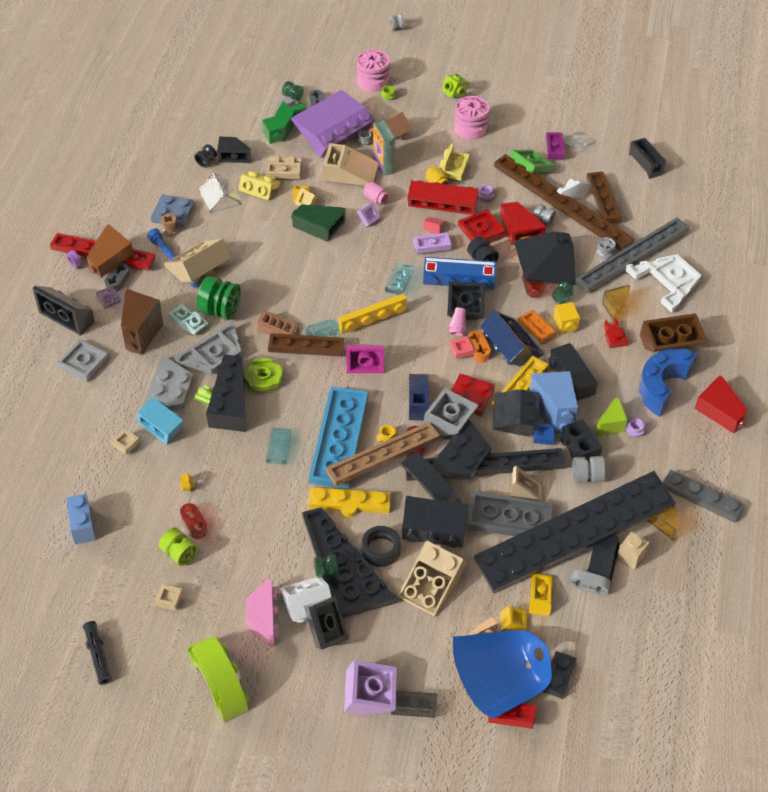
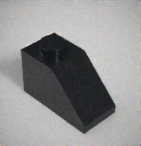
M219 136L217 147L218 162H252L251 148L237 137Z

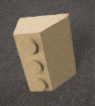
M223 238L204 240L164 263V265L181 282L194 283L200 280V276L212 273L213 268L225 265L226 261L232 257Z

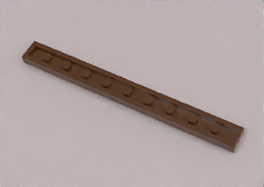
M505 154L494 162L496 169L600 238L608 237L613 239L616 243L615 248L622 251L633 244V237L572 197L558 193L557 187L537 174L528 172L525 166L517 164L508 155Z

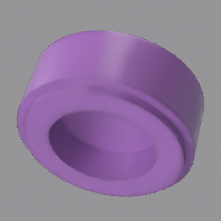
M73 250L66 254L69 263L74 268L82 265L81 259Z

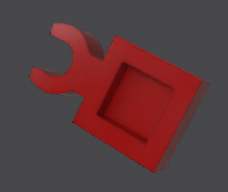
M614 319L613 325H610L607 320L604 322L605 338L609 348L628 346L625 331L623 328H618L619 322L617 319Z

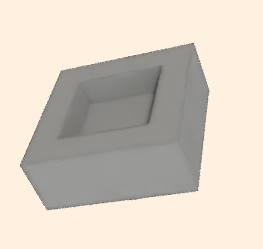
M286 96L277 104V109L283 101H285L288 108L299 105V101Z

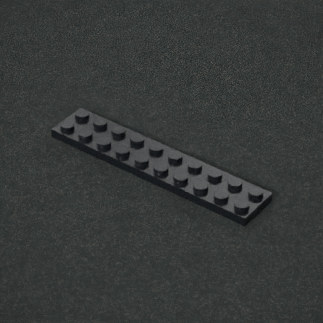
M652 471L474 555V560L492 592L496 593L675 507L676 502L656 472Z

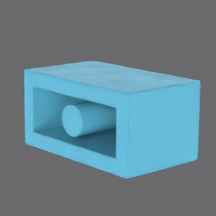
M154 397L137 413V423L166 445L182 430L183 419L181 416L169 410L162 401H158Z

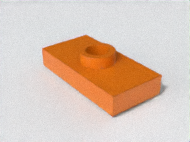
M533 309L518 318V322L541 344L556 336V331Z

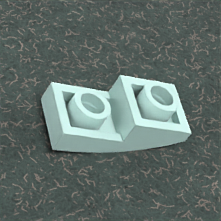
M182 303L168 314V318L175 324L194 335L208 325V322L196 311L192 313Z

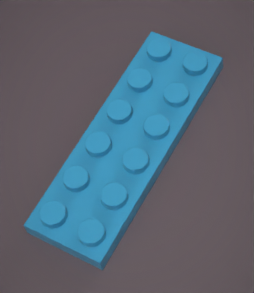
M330 387L309 475V483L335 487L326 473V467L356 454L368 400V391ZM350 480L336 487L348 489Z

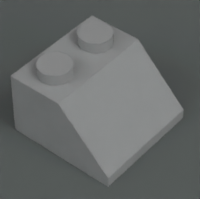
M444 388L426 411L424 424L430 422L440 436L458 434L476 411L478 405Z

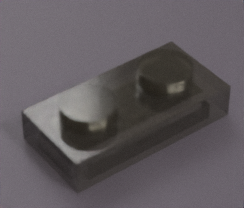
M396 691V707L394 711H391V715L436 718L437 693Z

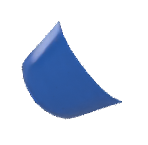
M511 630L453 636V656L459 677L474 705L484 715L495 719L510 709L535 697L544 691L551 682L552 671L548 647L540 638L528 631ZM537 647L543 651L544 658L542 661H538L535 657V649ZM527 661H529L531 668L525 666Z

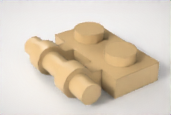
M280 155L268 157L266 175L273 176L275 179H300L302 158H296L295 156L280 157Z

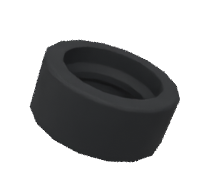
M375 526L364 533L362 538V555L368 563L377 567H386L398 559L401 553V538L394 529L387 526ZM376 539H386L393 543V549L385 554H378L369 549V544Z

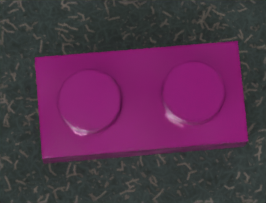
M546 132L548 159H564L565 151L562 132Z

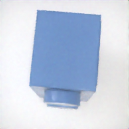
M87 493L67 497L70 528L75 545L95 541L92 513Z

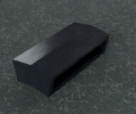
M613 536L593 546L587 571L609 579L611 583L620 547L618 536Z

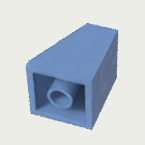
M570 371L532 373L529 391L539 393V414L547 424L554 425V433L562 432V426L575 422L578 409Z

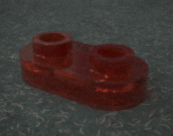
M522 274V281L527 295L531 298H540L545 289L544 284L526 281L524 274Z

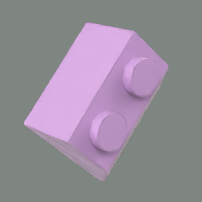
M354 660L346 670L344 712L372 715L394 711L396 707L397 667Z

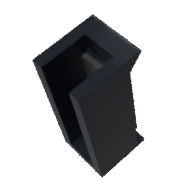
M646 138L631 141L629 156L631 155L646 171L648 178L652 179L663 175L666 160Z

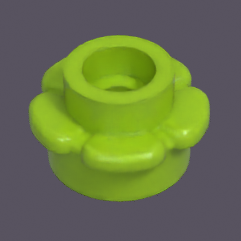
M384 86L380 94L385 100H391L395 97L396 91L392 86Z

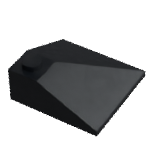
M550 232L514 242L526 281L575 286L574 245L570 233Z

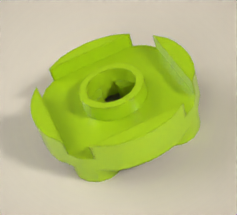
M255 359L244 370L245 382L253 392L277 390L282 381V368L279 364L273 363L272 359ZM261 373H265L267 376L261 377Z

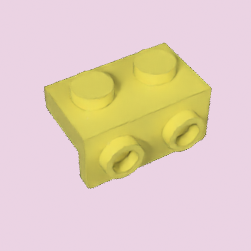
M450 144L449 148L445 150L444 160H441L439 169L449 179L461 181L470 154L454 151V144Z
M250 170V172L241 174L239 191L269 200L271 191L279 188L280 181L275 180L273 176H263L258 171Z

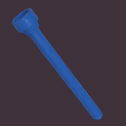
M157 228L148 232L147 238L152 244L158 245L170 260L176 257L163 241V235ZM198 282L190 283L194 288L198 286Z

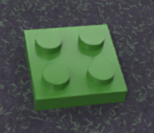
M533 149L512 150L509 155L515 159L517 164L525 166L526 170L530 173H545L553 171L555 168L553 163Z

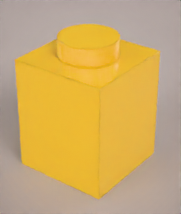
M573 302L555 305L553 318L560 333L578 330L580 317Z

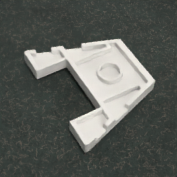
M678 254L657 258L653 262L642 261L639 265L633 266V264H628L625 269L635 280L651 273L667 287L671 293L662 297L661 304L671 313L674 312L701 279V274Z

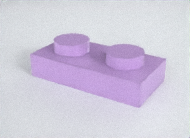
M448 233L416 236L413 238L417 254L451 250Z

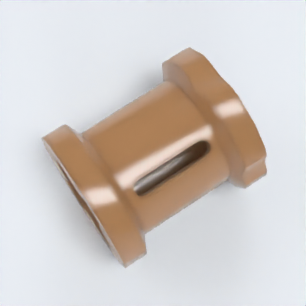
M164 214L161 217L163 234L167 237L175 236L178 233L175 224L177 219L174 214Z

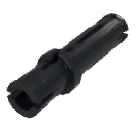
M89 621L83 625L87 639L86 647L90 650L99 685H105L112 681V677L103 650L104 642L103 638L99 636L97 623Z

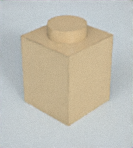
M631 531L620 545L617 559L635 570L646 556L649 542Z

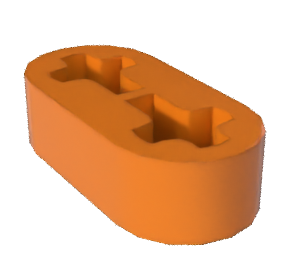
M477 330L471 331L468 334V338L474 349V359L478 362L488 361L491 350L484 334Z

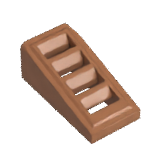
M264 310L257 323L258 332L266 334L295 335L299 327L297 323Z

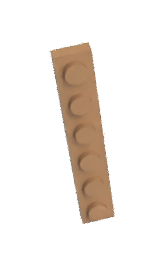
M428 422L326 467V473L336 487L437 442L440 435L431 423Z

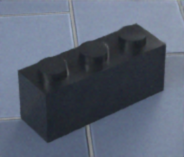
M568 343L551 349L550 358H548L549 365L556 372L570 371L576 401L596 395L598 382L573 345Z

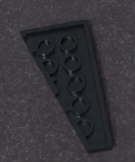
M322 507L302 512V518L323 580L329 586L331 597L336 596L342 618L398 603V597L387 588V584L383 579L376 575L372 566L349 543L348 538L338 530L334 521Z

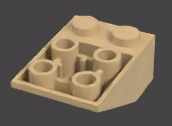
M329 143L323 164V181L366 186L368 183L374 182L379 162L346 145Z
M426 540L398 598L435 617L458 583L468 562Z

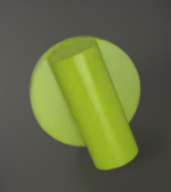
M204 385L203 388L199 387L194 399L209 405L213 388Z

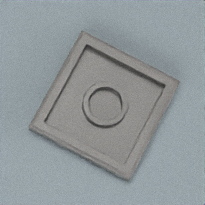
M79 339L56 364L58 368L88 382L110 359V353Z

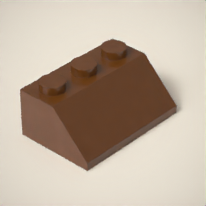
M696 313L647 320L642 323L640 338L644 348L652 352L708 344V339Z

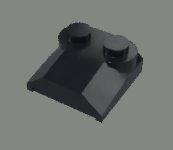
M449 281L447 316L452 318L455 308H463L466 310V320L484 318L485 283Z

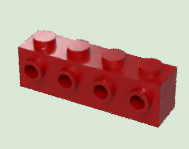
M411 180L407 196L408 207L469 215L476 213L479 198L478 189L473 187H461L454 184L445 185L438 182L429 183L422 180Z

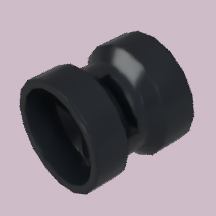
M206 144L202 147L201 151L194 155V159L198 165L206 167L210 164V161L217 157V152L214 147Z

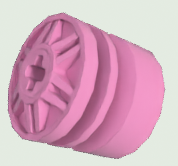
M374 49L366 50L358 55L357 84L361 89L376 92L389 85L390 59L385 52Z
M467 96L458 100L455 110L454 130L460 137L478 139L487 133L489 118L488 102L477 96Z

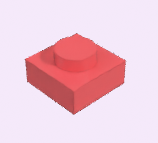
M468 337L450 341V347L456 359L474 355V349Z

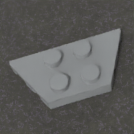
M234 322L227 324L176 355L175 361L178 364L214 374L219 370L224 354L242 356Z
M161 356L143 406L154 397L156 400L162 401L169 410L184 408L194 380L193 374L167 357Z

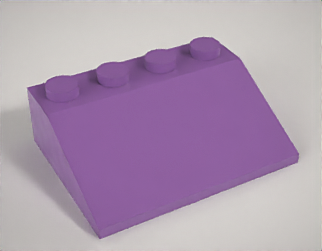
M343 90L334 93L291 118L320 158L326 155L329 143L343 145L357 137L360 131L369 129L375 121L365 106Z

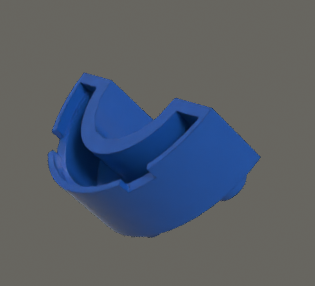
M668 349L654 354L646 361L640 379L639 394L643 398L642 402L652 413L660 417L669 404L672 390L663 381L669 378L686 380L694 369L697 353L688 349Z

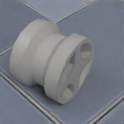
M402 13L397 16H389L391 30L396 28L404 29L405 23Z
M608 237L601 238L598 241L597 256L605 260L614 255L615 241Z

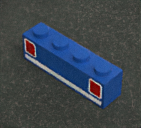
M425 257L423 284L449 286V281L485 283V289H494L496 261Z

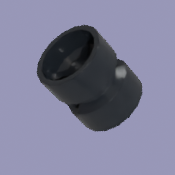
M483 236L473 239L467 247L468 254L474 260L496 261L497 263L499 259V252Z

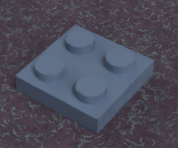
M162 194L151 215V222L162 224L161 217L164 214H174L177 219L176 226L184 228L195 206V202L192 199Z

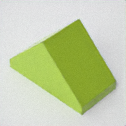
M615 397L598 421L595 435L603 436L625 432L627 418L618 398Z

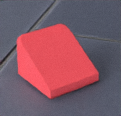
M428 217L424 220L423 230L440 234L445 221Z

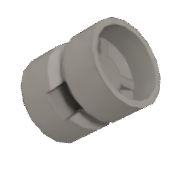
M592 456L587 460L586 457H574V482L587 483L588 480H591L592 483L604 482V458L602 456Z

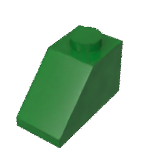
M293 111L262 120L263 133L270 144L287 138L294 127V123L291 120L294 117Z

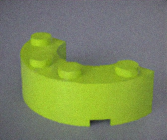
M211 635L188 646L187 653L196 670L199 669L223 722L225 723L248 712L247 702L250 701L247 691L245 689L242 690L236 675L239 673V670L234 660L230 661L227 657L229 652L225 643L220 644L218 638Z

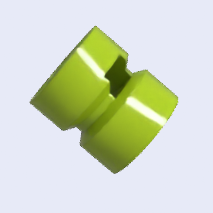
M173 527L165 532L158 544L159 548L179 566L187 565L198 552V545L191 539L186 538V535L177 527Z

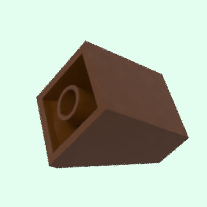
M126 289L121 319L125 348L132 353L142 355L164 325L160 300Z

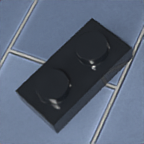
M555 651L551 662V682L542 692L563 699L577 658Z

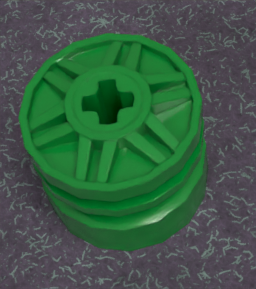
M207 276L201 283L196 302L198 312L207 315L214 314L217 318L231 320L239 306L241 297L240 285L230 281L223 282L220 278Z

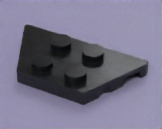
M468 420L461 431L452 437L431 465L440 474H446V477L472 479L491 454L492 447L473 423Z

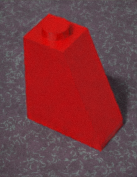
M518 201L501 204L500 218L511 245L522 237L545 234V224Z
M719 375L698 396L695 409L730 432L734 433L738 428L741 429L746 424L747 419L745 417L748 410L722 376Z

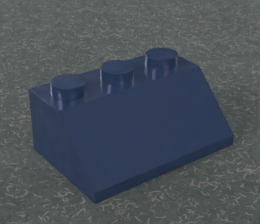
M494 310L480 325L484 331V336L494 343L493 347L504 355L503 359L509 365L523 366L532 356L541 358L544 355L515 318Z

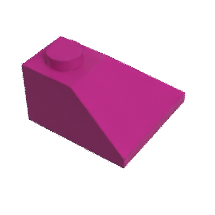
M347 344V373H384L385 346Z

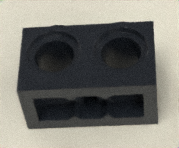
M583 419L562 426L560 441L569 450L572 460L574 457H586L589 460L592 456H601L603 447Z

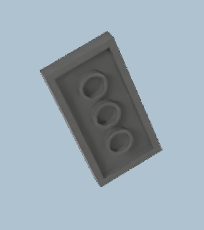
M473 491L467 529L516 536L552 518L553 503Z

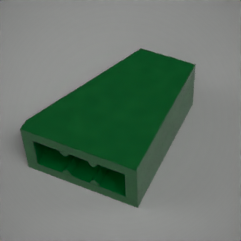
M301 204L292 212V226L328 242L346 221L345 208Z

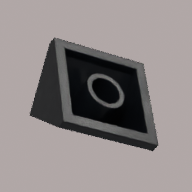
M336 596L304 606L316 648L322 650L348 638Z

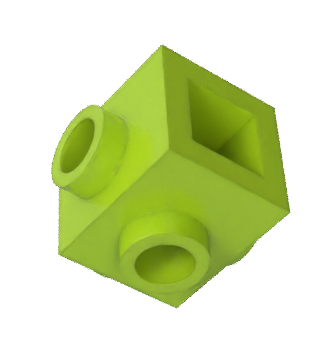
M459 74L447 75L441 90L446 92V95L450 98L464 97L470 82Z

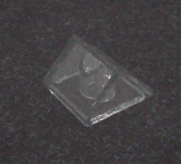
M213 173L199 189V193L210 214L242 205V201L232 182L218 174Z

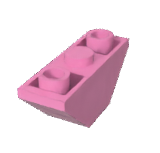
M272 579L264 581L246 599L248 629L269 646H275L274 638L278 637V624H274V618H278L277 605H273V600H277V589L272 587Z

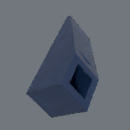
M409 374V420L424 421L425 413L429 409L428 374Z

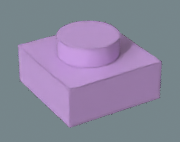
M372 202L357 211L365 227L381 217Z

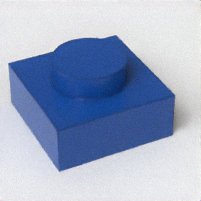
M538 423V428L533 433V443L553 445L554 425Z

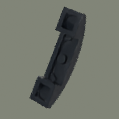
M417 452L401 463V466L410 477L416 479L432 499L462 503L439 472Z

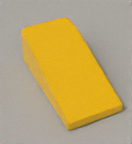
M532 575L529 602L530 614L550 615L553 576Z

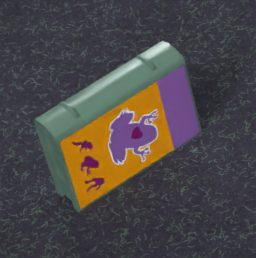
M385 120L378 123L373 122V157L375 161L379 162L378 166L383 175H391L395 171V137Z

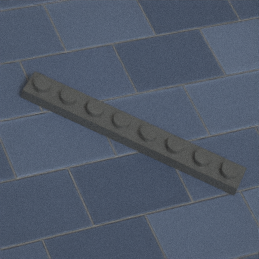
M676 217L576 278L575 283L585 292L589 293L625 271L626 265H635L687 233L689 226Z

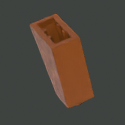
M106 225L87 256L88 269L92 274L96 273L100 278L104 277L134 255L132 243L111 225Z

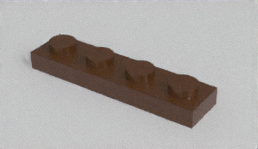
M604 172L587 173L586 179L591 184L590 189L602 218L610 223L621 222V213Z
M270 333L268 352L342 357L344 338Z

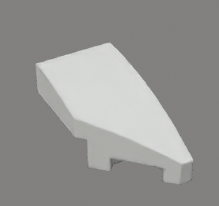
M570 178L563 189L560 187L557 192L565 196L583 199L591 184L583 180L575 182Z

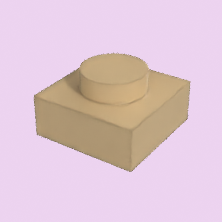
M123 429L111 440L112 446L127 455L140 443V440L128 430Z
M161 584L155 600V606L176 611L183 594L182 588Z

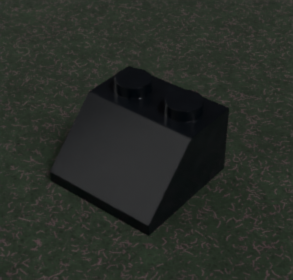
M523 389L495 393L493 430L530 437L538 428L539 393Z

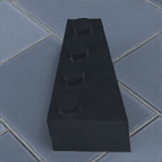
M223 355L206 412L209 428L246 432L242 356Z

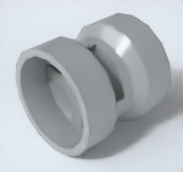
M538 204L533 215L540 221H543L544 224L550 226L555 218L556 210L552 208L546 209L545 205Z

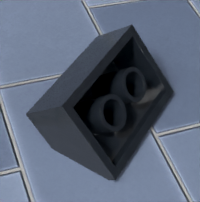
M34 286L32 288L39 313L81 336L95 322L93 311L89 306H84L76 299L70 298L61 291L51 287Z
M406 496L402 539L410 542H426L427 540L435 545L463 548L468 504Z

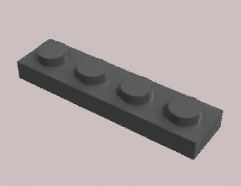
M671 469L662 482L669 492L734 523L744 507L743 503Z

